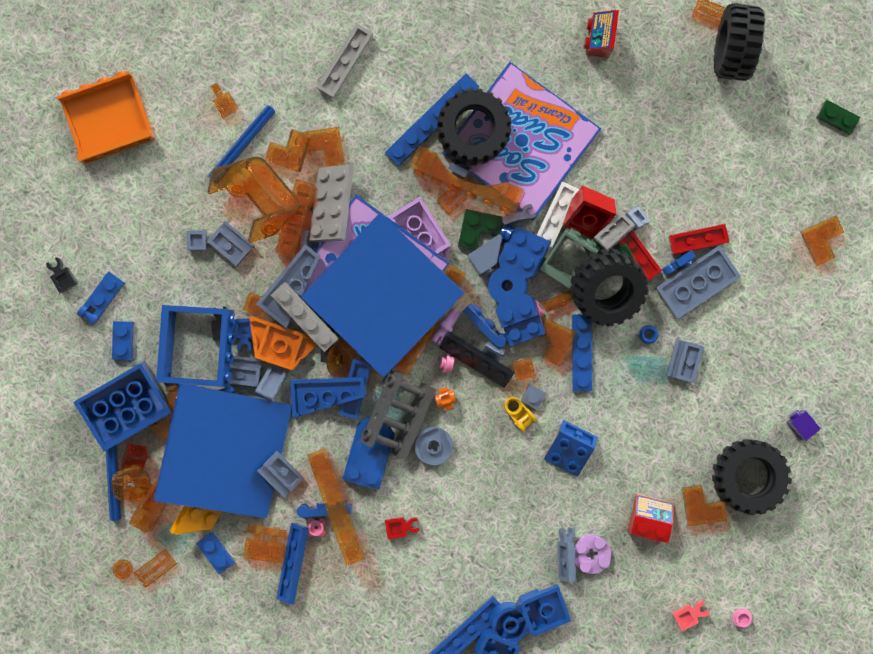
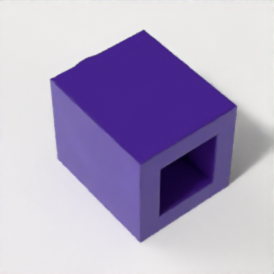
M804 410L794 411L786 422L799 439L807 441L821 429L809 413Z

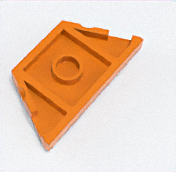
M250 316L255 359L292 371L317 346L309 335Z

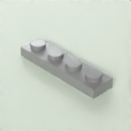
M356 23L317 86L318 90L333 99L335 98L373 36L371 31Z
M286 282L271 294L276 302L324 352L339 339Z

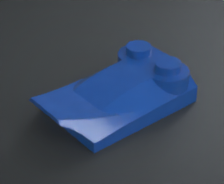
M367 417L364 421L358 423L342 479L366 487L380 489L391 448L377 442L371 448L360 442L362 432L366 429L370 417ZM382 424L378 435L393 440L395 433L390 426Z

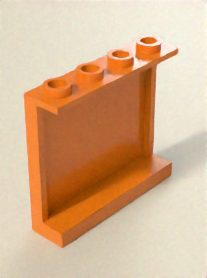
M120 71L111 78H100L97 80V83L91 85L83 84L79 87L80 89L74 91H63L60 96L56 97L61 102L78 154H76L77 159L82 164H87L155 140L134 77L129 71Z

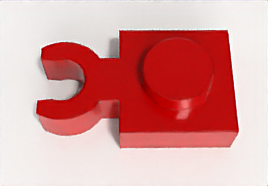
M404 516L385 519L387 538L406 537V531L408 530L413 533L419 532V528L411 526V523L418 521V518L412 517L407 522H405Z

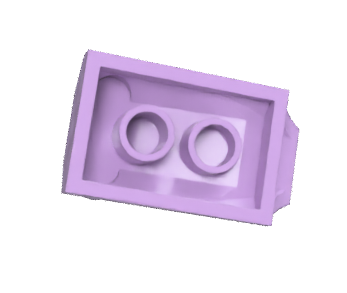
M421 197L388 216L446 260L449 258L451 244Z

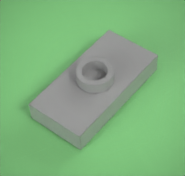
M621 212L594 237V240L609 252V249H612L635 228V224Z

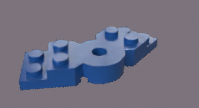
M518 226L515 227L509 242L505 244L498 259L501 268L493 272L488 283L491 297L499 303L496 313L501 327L504 328L510 347L547 334L535 298L528 295L527 292L528 280L536 277L551 245V241ZM508 281H511L513 284L510 291L505 289V284Z
M556 584L541 591L535 589L519 596L516 603L504 602L497 605L489 617L490 628L482 631L474 647L476 650L475 654H519L520 649L517 641L521 640L527 632L536 636L570 622L571 619L559 586ZM508 621H513L511 625L506 626Z

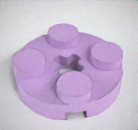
M594 534L584 535L579 538L574 546L576 549V566L581 571L589 574H596L607 568L611 559L609 544L602 537ZM589 549H593L594 552L597 551L594 559L587 557Z

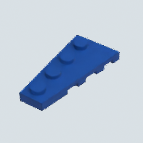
M366 377L290 380L293 418L367 396Z

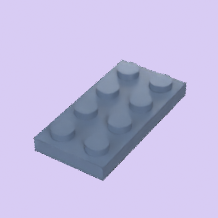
M719 245L655 289L677 320L741 276Z

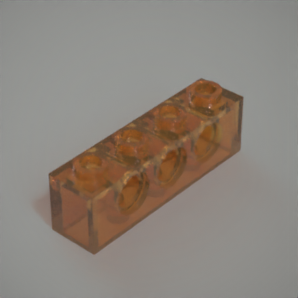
M296 179L275 250L277 255L293 259L298 254L302 230H305L316 191L315 184Z

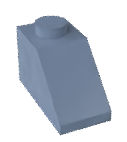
M500 234L467 256L479 275L484 273L487 276L495 270L493 267L497 264L502 239Z

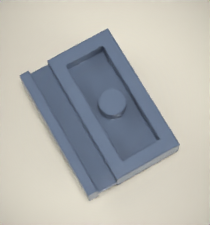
M226 221L207 241L235 266H238L249 254L250 250L255 247L254 244Z
M676 339L666 376L694 383L704 346Z
M233 356V362L230 364L232 378H230L229 383L258 387L262 361L255 358Z
M278 451L257 470L284 498L304 479Z

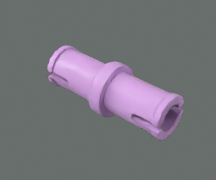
M452 307L446 318L439 323L440 326L433 337H431V340L441 346L449 331H453L452 327L462 314Z

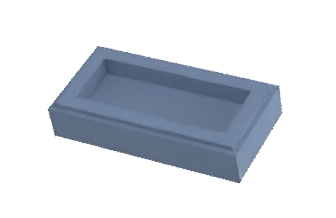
M270 364L254 394L272 403L289 370Z

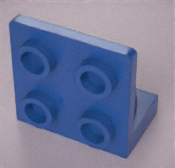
M563 420L544 460L575 476H579L595 450L598 437Z

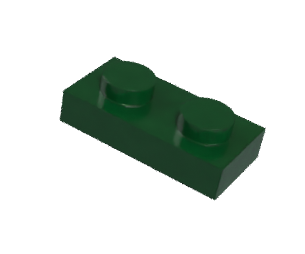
M825 100L816 118L851 135L860 116L829 100Z

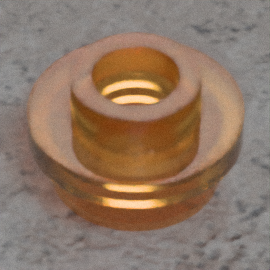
M121 559L113 565V573L119 579H126L132 573V564L128 560ZM120 566H125L126 571L121 572Z

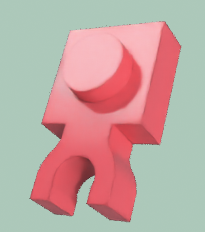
M703 600L698 601L693 608L687 604L672 612L681 631L698 624V617L710 615L708 610L703 612L699 610L701 606L705 605Z

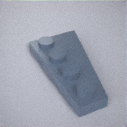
M305 244L256 303L285 328H287L291 316L276 302L271 294L286 282L301 298L319 261L320 255Z

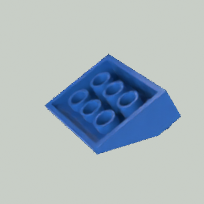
M146 361L139 363L73 402L103 451L110 449L172 413Z

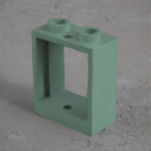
M566 228L540 270L568 288L572 285L570 282L572 276L550 263L566 237L589 250L590 254L594 252L597 254L599 250L595 242L590 239L584 240L580 237L581 234L573 228L570 230Z

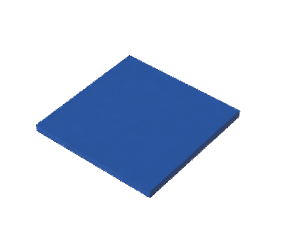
M380 212L308 288L301 298L385 378L465 292Z
M180 383L153 500L156 502L267 518L274 488L257 470L276 451L282 455L292 405L275 401L271 403L264 399Z

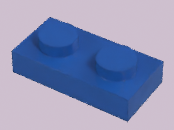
M113 321L112 360H133L134 322Z
M213 531L196 543L218 574H221L235 563Z

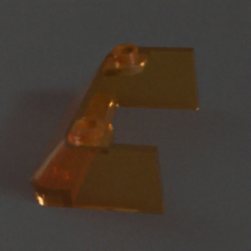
M251 157L211 171L207 191L209 195L225 189L234 197L247 195L264 215L253 219L248 238L249 244L277 234L299 209V199L261 157Z

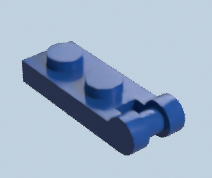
M108 271L85 304L78 310L77 315L81 318H86L92 326L95 325L125 282ZM91 307L96 309L94 314L89 312V309Z
M470 303L462 311L497 347H503L508 342L506 334L500 333L495 328V323L489 318L486 319L482 315V310L477 305L473 306Z
M337 501L336 505H328V502L316 503V506L313 507L303 503L298 507L297 515L299 517L351 514L352 503L347 504V501Z

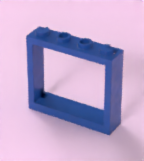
M162 305L156 382L229 387L230 378H232L230 364L233 362V353L231 351L235 341L233 325L236 324V320H234L235 310ZM176 312L222 315L217 380L171 377Z

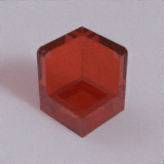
M127 443L121 460L122 473L138 476L142 474L147 460V446Z

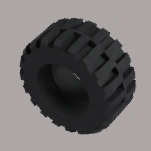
M731 3L726 6L720 20V26L718 27L714 49L713 68L717 77L747 81L755 73L762 51L765 32V14L759 6Z
M472 88L466 89L465 92L459 91L455 93V96L450 97L442 107L437 123L438 140L443 146L442 149L453 160L456 159L462 164H485L491 159L496 158L506 146L512 129L510 128L511 117L508 115V108L503 106L502 100L499 97L495 98L493 96L494 93L490 91L486 93L483 92V89L479 88L477 90H472ZM478 110L488 116L492 124V132L484 143L470 145L459 138L456 132V121L463 112Z
M606 249L599 250L598 254L595 252L590 254L587 260L584 258L581 261L582 265L580 267L577 266L574 270L575 276H572L570 281L572 284L570 286V293L572 294L573 302L584 317L599 326L606 324L607 327L614 326V323L620 325L624 323V320L632 319V315L638 313L641 310L640 306L645 304L647 299L645 295H648L649 291L647 287L649 282L644 270L626 252L618 251L617 249H609V252ZM611 276H623L622 286L615 295L607 299H595L596 290L602 281Z
M743 439L742 441L733 442L731 446H726L723 449L724 452L718 454L716 458L718 462L713 465L715 475H712V481L715 482L714 489L719 493V498L729 507L749 515H755V513L761 515L766 514L767 510L773 511L776 509L775 505L777 503H783L784 499L782 497L784 494L788 495L790 490L787 489V485L791 484L792 478L788 477L791 469L786 465L788 461L785 456L781 455L780 450L766 442ZM747 459H758L764 463L767 469V482L760 492L754 495L744 494L737 488L735 482L737 468Z

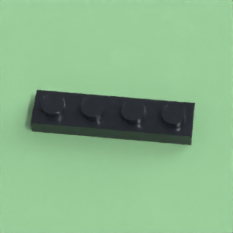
M450 331L440 346V349L503 388L506 387L515 373Z

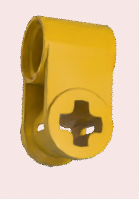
M508 397L504 401L505 411L523 433L529 425L538 421L518 398ZM514 400L518 403L517 409L510 411L508 403Z

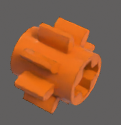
M447 387L438 389L439 394L435 395L438 408L444 407L445 411L454 409L453 404L457 403L454 390L448 391Z

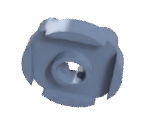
M428 427L422 430L416 438V455L426 464L440 465L446 462L452 453V438L447 431L440 427ZM431 441L439 443L437 451L428 448L431 445Z

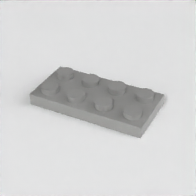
M352 165L318 168L309 241L319 243L345 240L354 170Z

